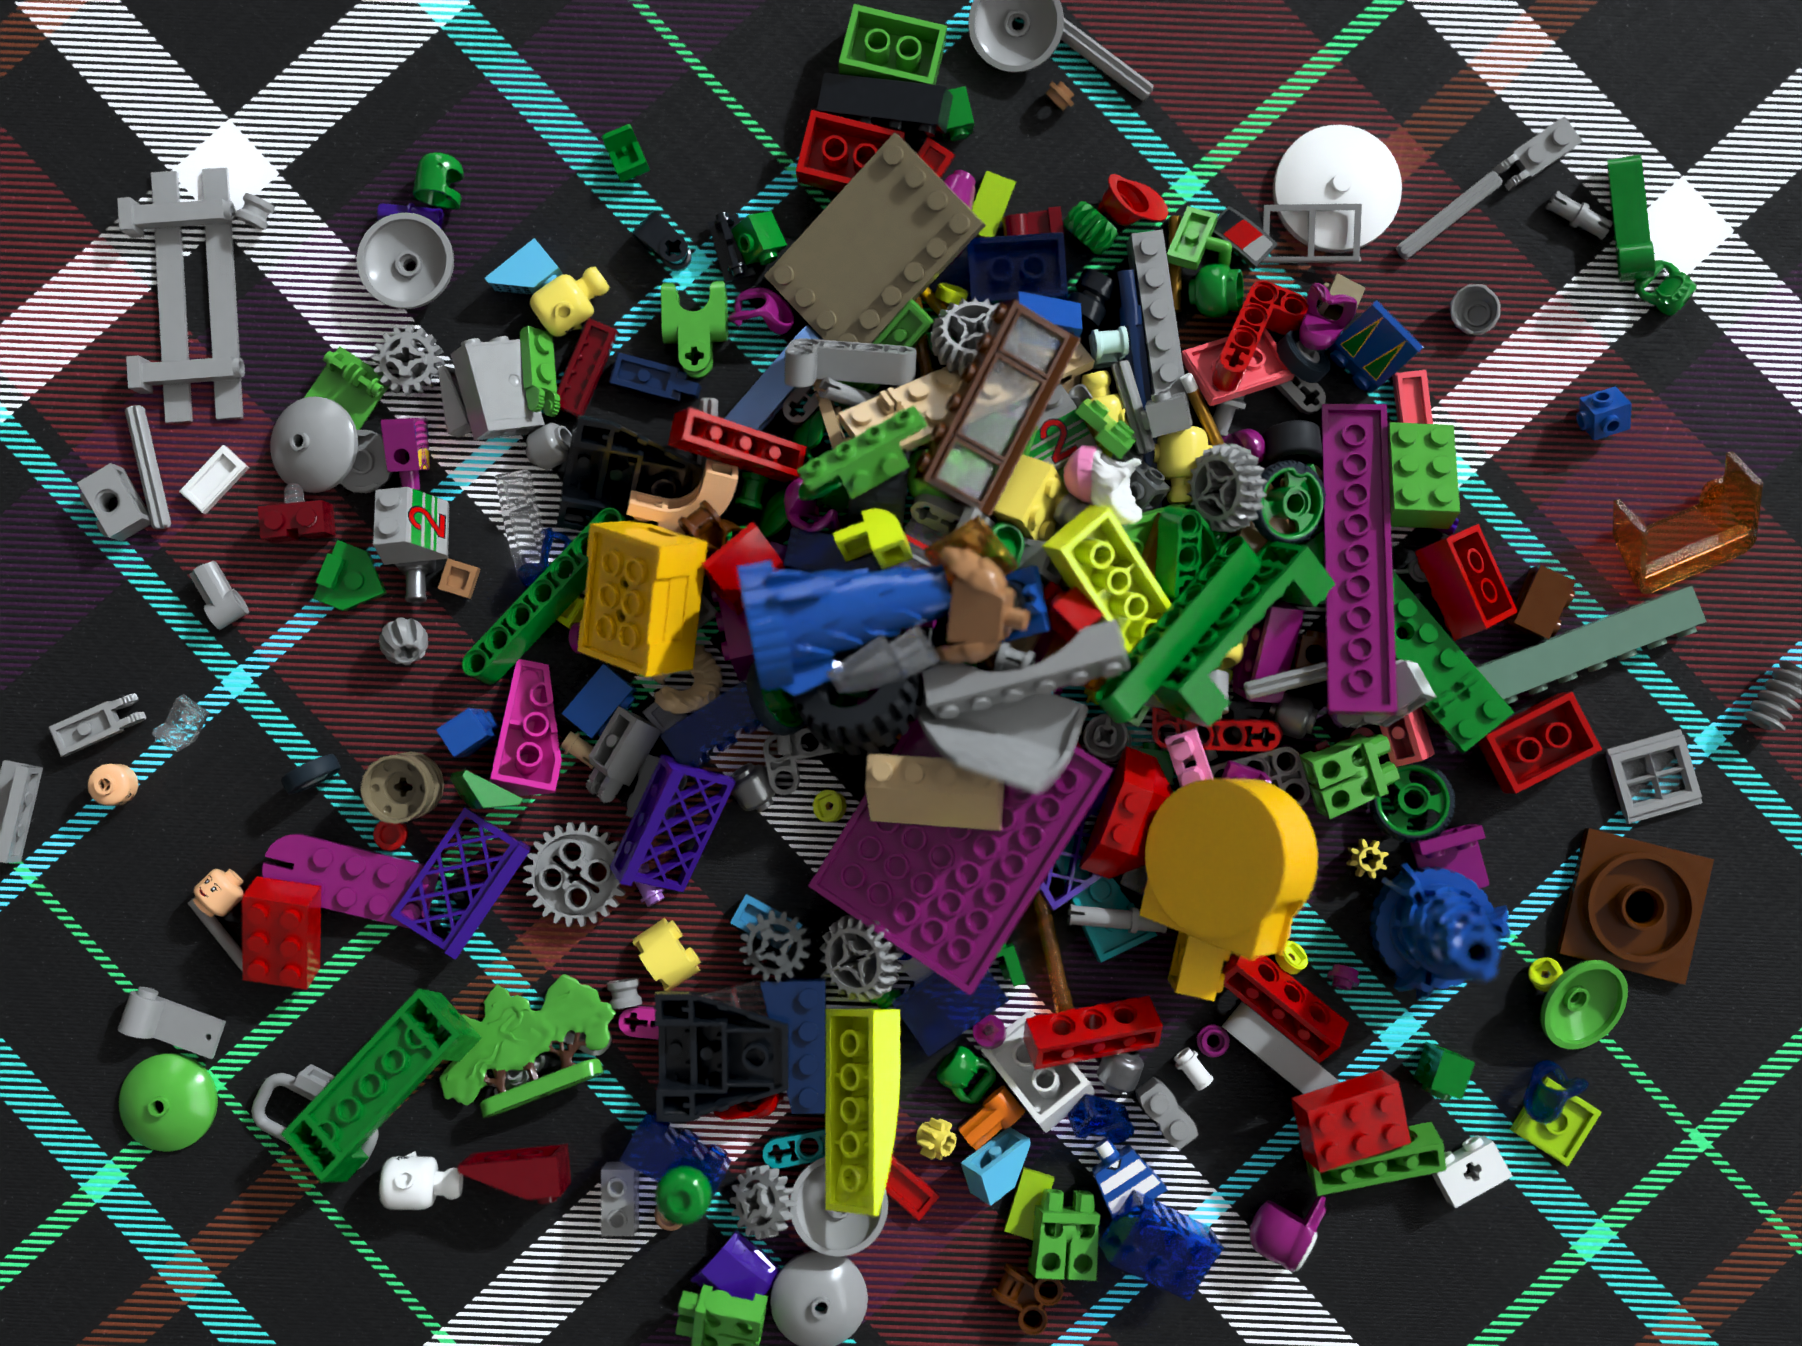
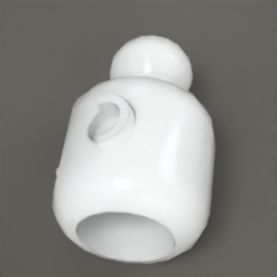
M416 1151L407 1156L391 1157L385 1161L382 1167L379 1187L380 1201L384 1207L393 1210L427 1209L434 1204L436 1195H443L447 1199H457L460 1197L463 1189V1175L458 1173L457 1168L438 1171V1164L434 1157L417 1156Z

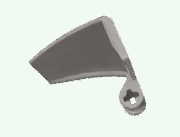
M1004 642L997 654L994 672L1018 670L1034 665L1036 652L1028 651L1025 653L1011 648V644ZM932 658L929 669L949 664V662ZM1010 659L1021 662V664L1010 661ZM959 663L960 665L970 669L984 671L964 663ZM924 684L921 690L924 694L923 704L916 706L920 712L917 719L924 733L945 758L956 765L1035 793L1043 792L1050 787L1069 764L1088 712V707L1084 704L1052 693H1036L1024 696L1017 702H1001L993 704L985 710H970L959 713L958 716L951 719H937L927 705Z

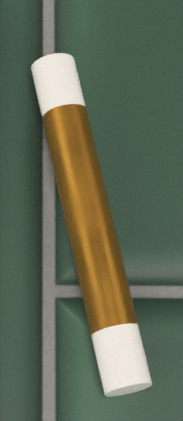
M1192 373L1183 375L1180 380L1208 436L1212 447L1218 444H1225Z

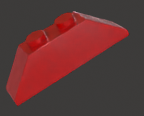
M1128 746L1124 747L1079 868L1110 879L1146 865L1145 849L1150 825L1160 806L1173 793L1156 757Z

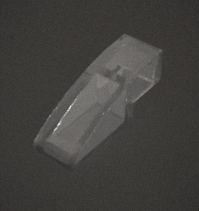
M526 469L495 475L503 521L516 573L520 574L546 569L549 564L540 509L536 503L532 473Z
M917 625L890 644L883 635L826 674L839 693L857 692L902 680L938 661L939 658L932 644Z

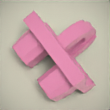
M1197 728L1164 738L1180 787L1198 780L1214 779ZM1196 761L1197 765L1185 768L1188 762Z

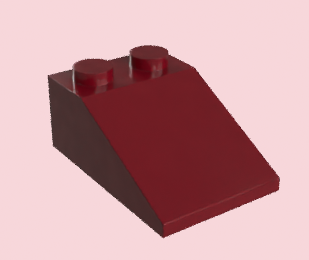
M568 1144L471 1153L457 1166L459 1174L526 1200L537 1199L539 1204L557 1201V1197H560L571 1184Z

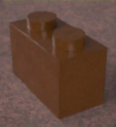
M1543 565L1531 567L1514 602L1518 612L1508 617L1504 625L1537 641L1548 640L1550 637H1554L1561 626L1562 621L1559 617L1563 609L1567 608L1574 598L1575 591L1572 589L1576 581Z

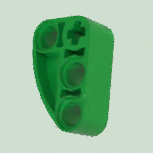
M1176 506L1166 507L1159 516L1155 570L1157 583L1168 600L1173 602L1219 550L1212 530L1200 513L1196 510Z

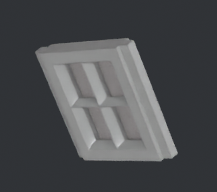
M1681 729L1605 749L1606 759L1626 824L1703 803L1689 750Z

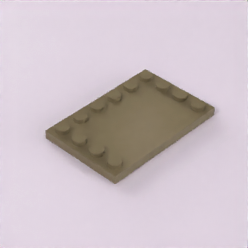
M894 132L770 268L764 277L824 340L873 343L909 300L915 301L986 225L925 161Z

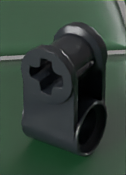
M652 210L631 232L633 237L647 251L653 253L671 270H684L691 263L692 255L686 240L655 210ZM674 249L677 252L681 251V254L677 256L674 253L670 254V252Z

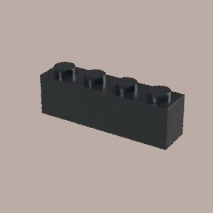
M824 72L817 111L905 132V129L916 130V133L919 135L934 137L935 133L946 134L953 95L945 86Z

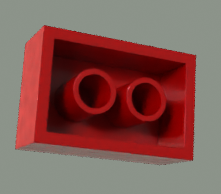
M811 110L796 167L797 182L840 193L894 132L904 141L905 132Z
M1479 524L1415 551L1418 565L1427 578L1431 587L1432 597L1438 603L1444 617L1445 626L1451 632L1454 641L1485 630L1518 612Z
M1573 692L1558 693L1514 715L1477 742L1503 793L1517 794L1602 750Z
M256 876L242 896L243 980L307 990L320 970L321 886Z
M1383 1070L1374 1071L1291 1098L1304 1159L1320 1173L1411 1143L1399 1082Z

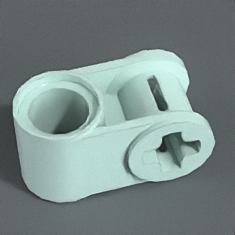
M1120 326L1117 330L1100 332L1098 329L1092 330L1088 336L1091 357L1095 360L1093 365L1095 369L1109 368L1114 363L1122 361L1129 353V338L1125 326Z

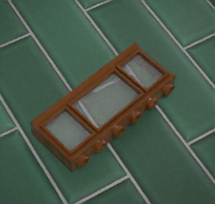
M1016 299L998 304L991 316L993 323L988 333H984L976 345L978 353L973 363H968L961 374L963 382L958 392H954L946 404L947 414L943 421L937 423L930 436V439L933 441L928 451L920 455L915 465L917 470L914 476L915 479L963 506L976 507L986 516L992 515L1081 340L1018 303Z

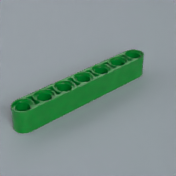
M606 508L599 512L466 653L462 661L464 673L489 685L499 681L586 589L589 561L587 548L590 524L630 521V519L614 508Z
M1238 536L1230 539L1217 551L1127 655L1130 669L1121 671L1117 676L1108 677L1097 690L1095 700L1116 724L1127 722L1139 711L1260 569L1261 560L1243 537Z

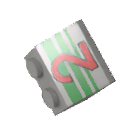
M1061 384L1056 387L1037 424L1039 427L1029 453V457L1053 464L1056 471L1066 466L1070 456L1083 445L1097 446L1086 423L1075 413L1077 410L1075 403ZM1030 401L1009 412L1006 416L1019 420L1023 417Z
M410 487L375 490L373 545L384 565L448 559V501Z

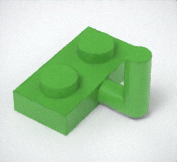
M1187 206L1167 252L1168 263L1197 271L1205 249L1219 252L1218 264L1230 267L1232 244L1229 241L1211 237L1217 224L1218 214Z

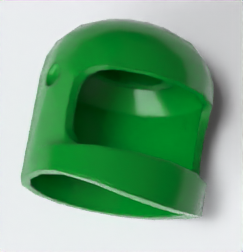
M432 152L422 156L416 170L413 196L428 205L459 210L462 197L460 193L448 186L451 183L462 181L464 178L461 163L453 156L442 152Z

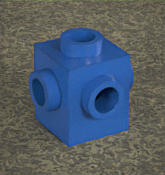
M1616 386L1579 398V412L1576 414L1578 426L1581 430H1585L1593 440L1628 430L1631 427L1632 403Z

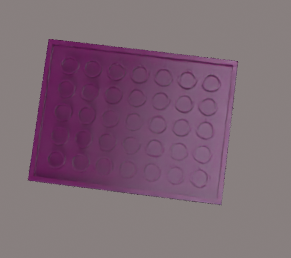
M918 719L915 722L911 721L909 723L910 729L904 736H901L890 754L945 758L930 742ZM1076 746L1065 770L1043 792L1035 793L1004 782L1001 830L870 821L867 794H865L808 886L860 921L861 919V922L869 927L871 924H874L873 930L875 932H883L885 934L884 938L967 994L973 995L1114 769Z

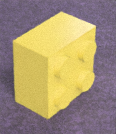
M1022 454L992 514L998 523L1009 522L1015 525L1023 537L1047 542L1052 538L1055 525L1057 524L1054 520L1055 510L1059 502L1070 493L1053 464Z

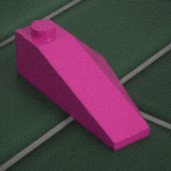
M519 659L516 662L490 777L491 783L519 796L550 794L556 791L562 759L553 705L550 670L547 664Z

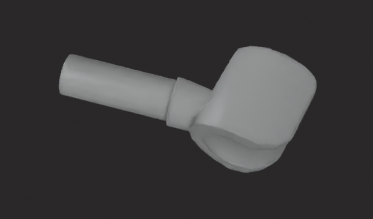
M1084 384L1074 386L1068 394L1077 408L1083 400L1093 398Z

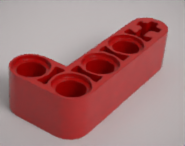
M1255 282L1249 290L1212 375L1213 384L1222 391L1230 392L1236 390L1240 386L1264 329L1267 328L1282 335H1286L1292 330L1298 331L1308 311L1309 305L1307 300L1302 295L1271 282Z
M1152 707V737L1155 744L1160 748L1167 749L1165 740L1161 736L1163 725H1171L1175 728L1177 734L1194 729L1195 726L1200 725L1174 717L1167 709ZM1222 718L1212 723L1210 727L1204 726L1209 731V739L1206 742H1202L1204 750L1266 752L1277 747L1282 740L1283 733L1280 725L1269 719ZM1235 726L1239 728L1242 732V740L1238 743L1230 742L1225 735L1227 727ZM1248 726L1253 727L1251 733H1261L1265 727H1268L1269 733L1275 734V737L1269 743H1265L1263 737H1253L1251 739L1252 744H1248L1250 735Z

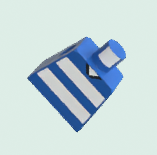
M1107 1137L1093 1146L1094 1151L1102 1162L1092 1168V1172L1116 1224L1168 1190L1162 1179L1129 1144L1117 1150L1111 1139Z

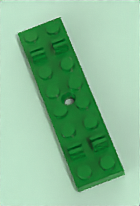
M1322 531L1303 546H1308L1324 567ZM1393 570L1396 661L1403 659L1418 663L1436 695V698L1421 707L1435 724L1438 723L1446 732V737L1463 754L1514 714V711ZM1398 628H1404L1407 631L1406 639H1400L1397 636L1396 631Z

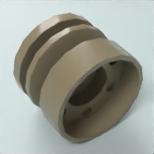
M412 751L378 759L369 766L363 775L361 784L363 803L369 812L379 820L393 824L425 816L436 808L444 790L442 772L435 761L425 754ZM406 781L408 784H412V790L403 788V782Z

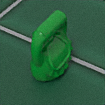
M1655 260L1654 277L1636 279L1634 281V289L1639 298L1647 303L1656 305L1658 310L1667 316L1675 315L1697 290V285L1687 274L1680 272L1674 264L1664 260ZM1662 269H1666L1669 275L1664 278V281L1653 290V293L1646 292L1644 289Z
M963 1046L955 1047L945 1057L936 1073L937 1080L943 1086L949 1088L955 1097L962 1102L970 1104L978 1103L996 1081V1072L991 1063L984 1058L975 1056L970 1049ZM979 1068L986 1070L978 1083L966 1095L963 1089L968 1086L967 1084L974 1075L978 1074Z

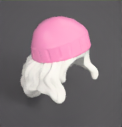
M1083 445L1076 449L1064 468V484L1069 493L1090 505L1109 507L1120 525L1135 524L1142 519V510L1136 505L1135 497L1131 495L1132 491L1130 489V476L1134 472L1135 467L1141 464V461L1134 458L1126 462H1118L1102 453L1099 446Z

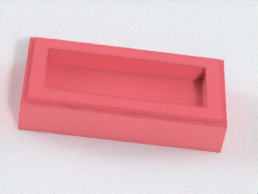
M1426 370L1394 373L1392 380L1398 423L1433 424Z

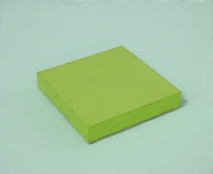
M1543 1075L1510 1130L1568 1167L1602 1112Z

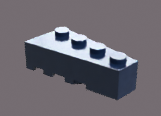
M762 977L760 985L768 1018L788 1024L789 1089L787 1090L792 1114H825L826 977H782L780 982H777L775 977H769L767 981H764Z

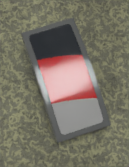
M1230 206L1218 216L1217 224L1212 233V236L1215 238L1229 241L1232 244V250L1253 270L1278 245L1255 223Z

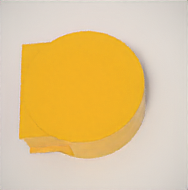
M1203 779L1179 788L1160 806L1149 828L1145 849L1148 881L1139 915L1250 960H1255L1257 956L1270 954L1283 956L1293 917L1307 901L1317 872L1316 841L1305 813L1297 802L1282 789L1258 779Z

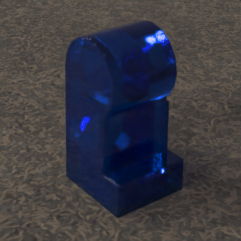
M1085 1093L1067 1114L1074 1135L1077 1138L1086 1140L1090 1134L1107 1137L1110 1142L1120 1143L1128 1140L1134 1134V1126L1130 1122L1126 1107L1115 1101Z

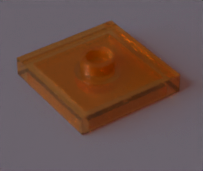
M980 515L925 548L924 555L933 566L943 565L948 584L952 588L953 579L958 576L949 569L939 556L945 546L969 549L981 558L990 559L997 565L1004 576L1018 569V562Z

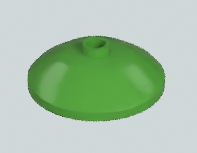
M1602 960L1586 961L1563 972L1550 986L1542 1004L1541 1025L1547 1038L1564 1049H1581L1596 1043L1606 1036L1621 1018L1627 1003L1628 986L1622 972L1612 964Z
M177 1053L155 1055L139 1063L126 1077L119 1095V1112L127 1132L141 1145L163 1152L186 1148L202 1138L211 1127L218 1106L216 1086L209 1072L191 1057ZM157 1101H161L163 1103V1111L157 1110Z

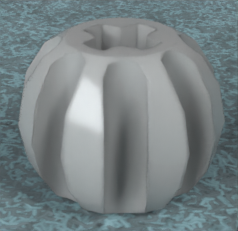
M398 617L395 621L388 622L383 627L382 633L379 636L380 650L387 660L395 664L411 665L412 662L419 661L425 655V650L428 648V634L418 621L412 618Z

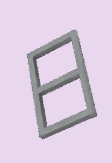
M1362 204L1264 205L1263 231L1270 235V211H1309L1308 256L1269 257L1268 255L1261 263H1358L1361 261ZM1355 210L1353 256H1314L1316 211Z

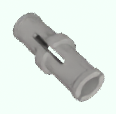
M1560 191L1554 193L1550 199L1551 203H1548L1546 206L1547 210L1570 221V226L1574 228L1579 226L1597 236L1600 240L1609 232L1607 228H1611L1613 221L1590 210V205L1584 202L1579 204L1561 194Z

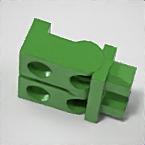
M1358 733L1349 739L1342 740L1318 752L1309 751L1299 755L1307 782L1311 783L1309 788L1317 812L1332 819L1373 800L1377 796L1381 797L1389 794L1387 786L1399 780L1400 777L1394 763L1390 761L1381 765L1379 763L1378 757L1389 753L1391 750L1386 736L1376 734L1365 737Z
M1044 1189L1041 1205H1035L1032 1255L1028 1261V1271L1035 1279L1064 1280L1065 1276L1068 1280L1097 1281L1098 1225L1100 1223V1214L1094 1210V1194L1090 1191L1076 1190L1073 1193V1206H1063L1064 1192L1057 1189Z
M703 1285L701 1294L683 1291L678 1307V1314L680 1315L676 1326V1334L691 1337V1346L760 1345L768 1296L755 1293L754 1299L751 1301L732 1297L723 1290L712 1291L713 1287Z

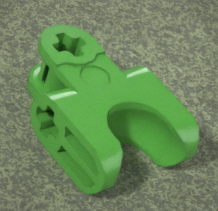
M714 281L711 283L709 300L698 311H688L680 306L679 294L672 282L662 283L663 343H678L679 362L684 372L691 378H704L711 372L713 368V342H728L727 289L724 281ZM695 354H699L701 357L698 360V365H692L691 362Z

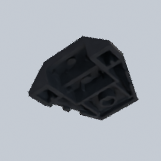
M578 415L573 426L563 476L556 527L582 531L599 512L606 508H614L628 519L636 520L633 516L627 515L631 490L669 499L683 497L691 493L698 486L702 465L613 421ZM656 521L646 522L653 525L657 524Z
M655 992V1026H658L659 1083L656 1089L657 1122H691L700 1119V1116L715 1111L722 1112L728 1110L731 1106L746 1101L750 1103L789 1089L787 1023L690 992Z

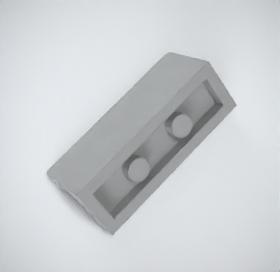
M10 760L2 762L0 770V862L14 863L21 862L43 771L42 767Z

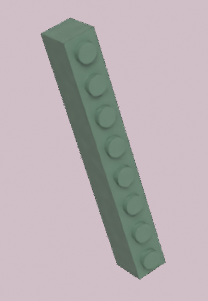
M1688 586L1476 666V668L1503 700L1510 704L1518 700L1517 694L1528 690L1529 695L1548 689L1546 683L1558 679L1559 684L1573 680L1578 677L1576 672L1587 668L1589 672L1608 666L1606 660L1617 656L1618 661L1633 657L1638 654L1636 649L1647 645L1648 649L1664 645L1668 643L1666 637L1677 634L1678 638L1697 632V625L1707 621L1693 586Z

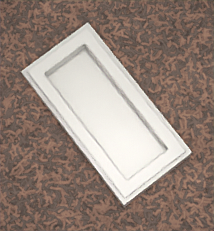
M222 445L179 492L199 511L207 514L249 467L227 446Z

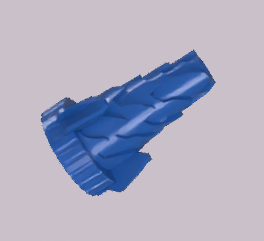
M771 560L737 566L760 688H764L766 691L782 688L792 696L801 695L829 681L836 674L844 673L842 663L832 659L833 655L841 651L863 646L870 640L900 635V629L935 621L947 614L951 607V594L942 564L914 570L911 567H897L868 573V568L846 572L838 570H824L812 573H803L800 570L773 571Z
M1407 863L1400 865V874L1391 881L1385 877L1381 880L1384 886L1380 890L1379 896L1374 900L1373 911L1370 912L1369 920L1371 926L1369 930L1370 936L1373 938L1372 944L1379 953V958L1395 973L1397 980L1393 987L1401 992L1416 988V999L1427 1000L1434 991V988L1447 989L1449 986L1461 985L1465 980L1487 981L1497 974L1496 966L1501 953L1499 940H1502L1501 938L1508 939L1511 935L1507 924L1509 911L1506 905L1493 908L1492 903L1487 899L1488 896L1482 889L1478 888L1474 881L1460 873L1443 867L1434 866L1430 868L1424 866L1411 869ZM1476 942L1475 947H1472V948L1470 947V948H1469V951H1470V954H1471V955H1470L1469 957H1467V953H1466V952H1467L1468 946H1469L1470 944Z

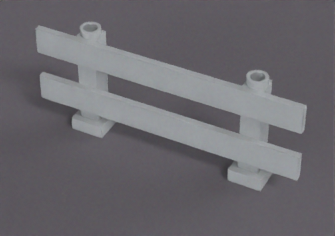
M227 167L202 169L203 200L180 202L179 172H151L153 204L140 205L131 197L117 198L120 231L131 238L144 237V229H154L162 362H150L139 355L126 356L128 388L139 394L153 393V386L163 385L165 423L193 422L191 383L214 381L216 419L243 418L241 377L245 375V366L242 358H240L232 231V220L236 218V211L230 197L229 169ZM205 225L212 358L189 360L182 226Z

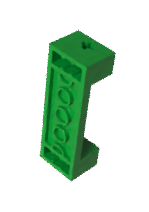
M1267 541L1257 552L1256 555L1262 563L1260 569L1154 692V695L1172 716L1210 727L1212 723L1219 720L1222 712L1230 702L1208 675L1221 665L1222 659L1232 648L1241 643L1246 632L1263 618L1264 612L1275 600L1316 607L1317 604L1325 600L1327 593L1336 583L1308 546Z
M418 989L281 1135L321 1182H347L369 1158L360 1147L442 1060L460 1062L482 1037L442 993Z

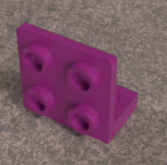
M1469 823L1444 830L1435 838L1410 843L1417 868L1424 866L1430 868L1434 866L1443 867L1471 879L1477 884L1478 888L1489 886V879L1478 844V840L1485 838L1482 825Z

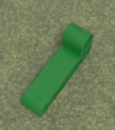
M1641 154L1607 160V173L1619 282L1654 277L1655 255L1653 241L1650 239Z

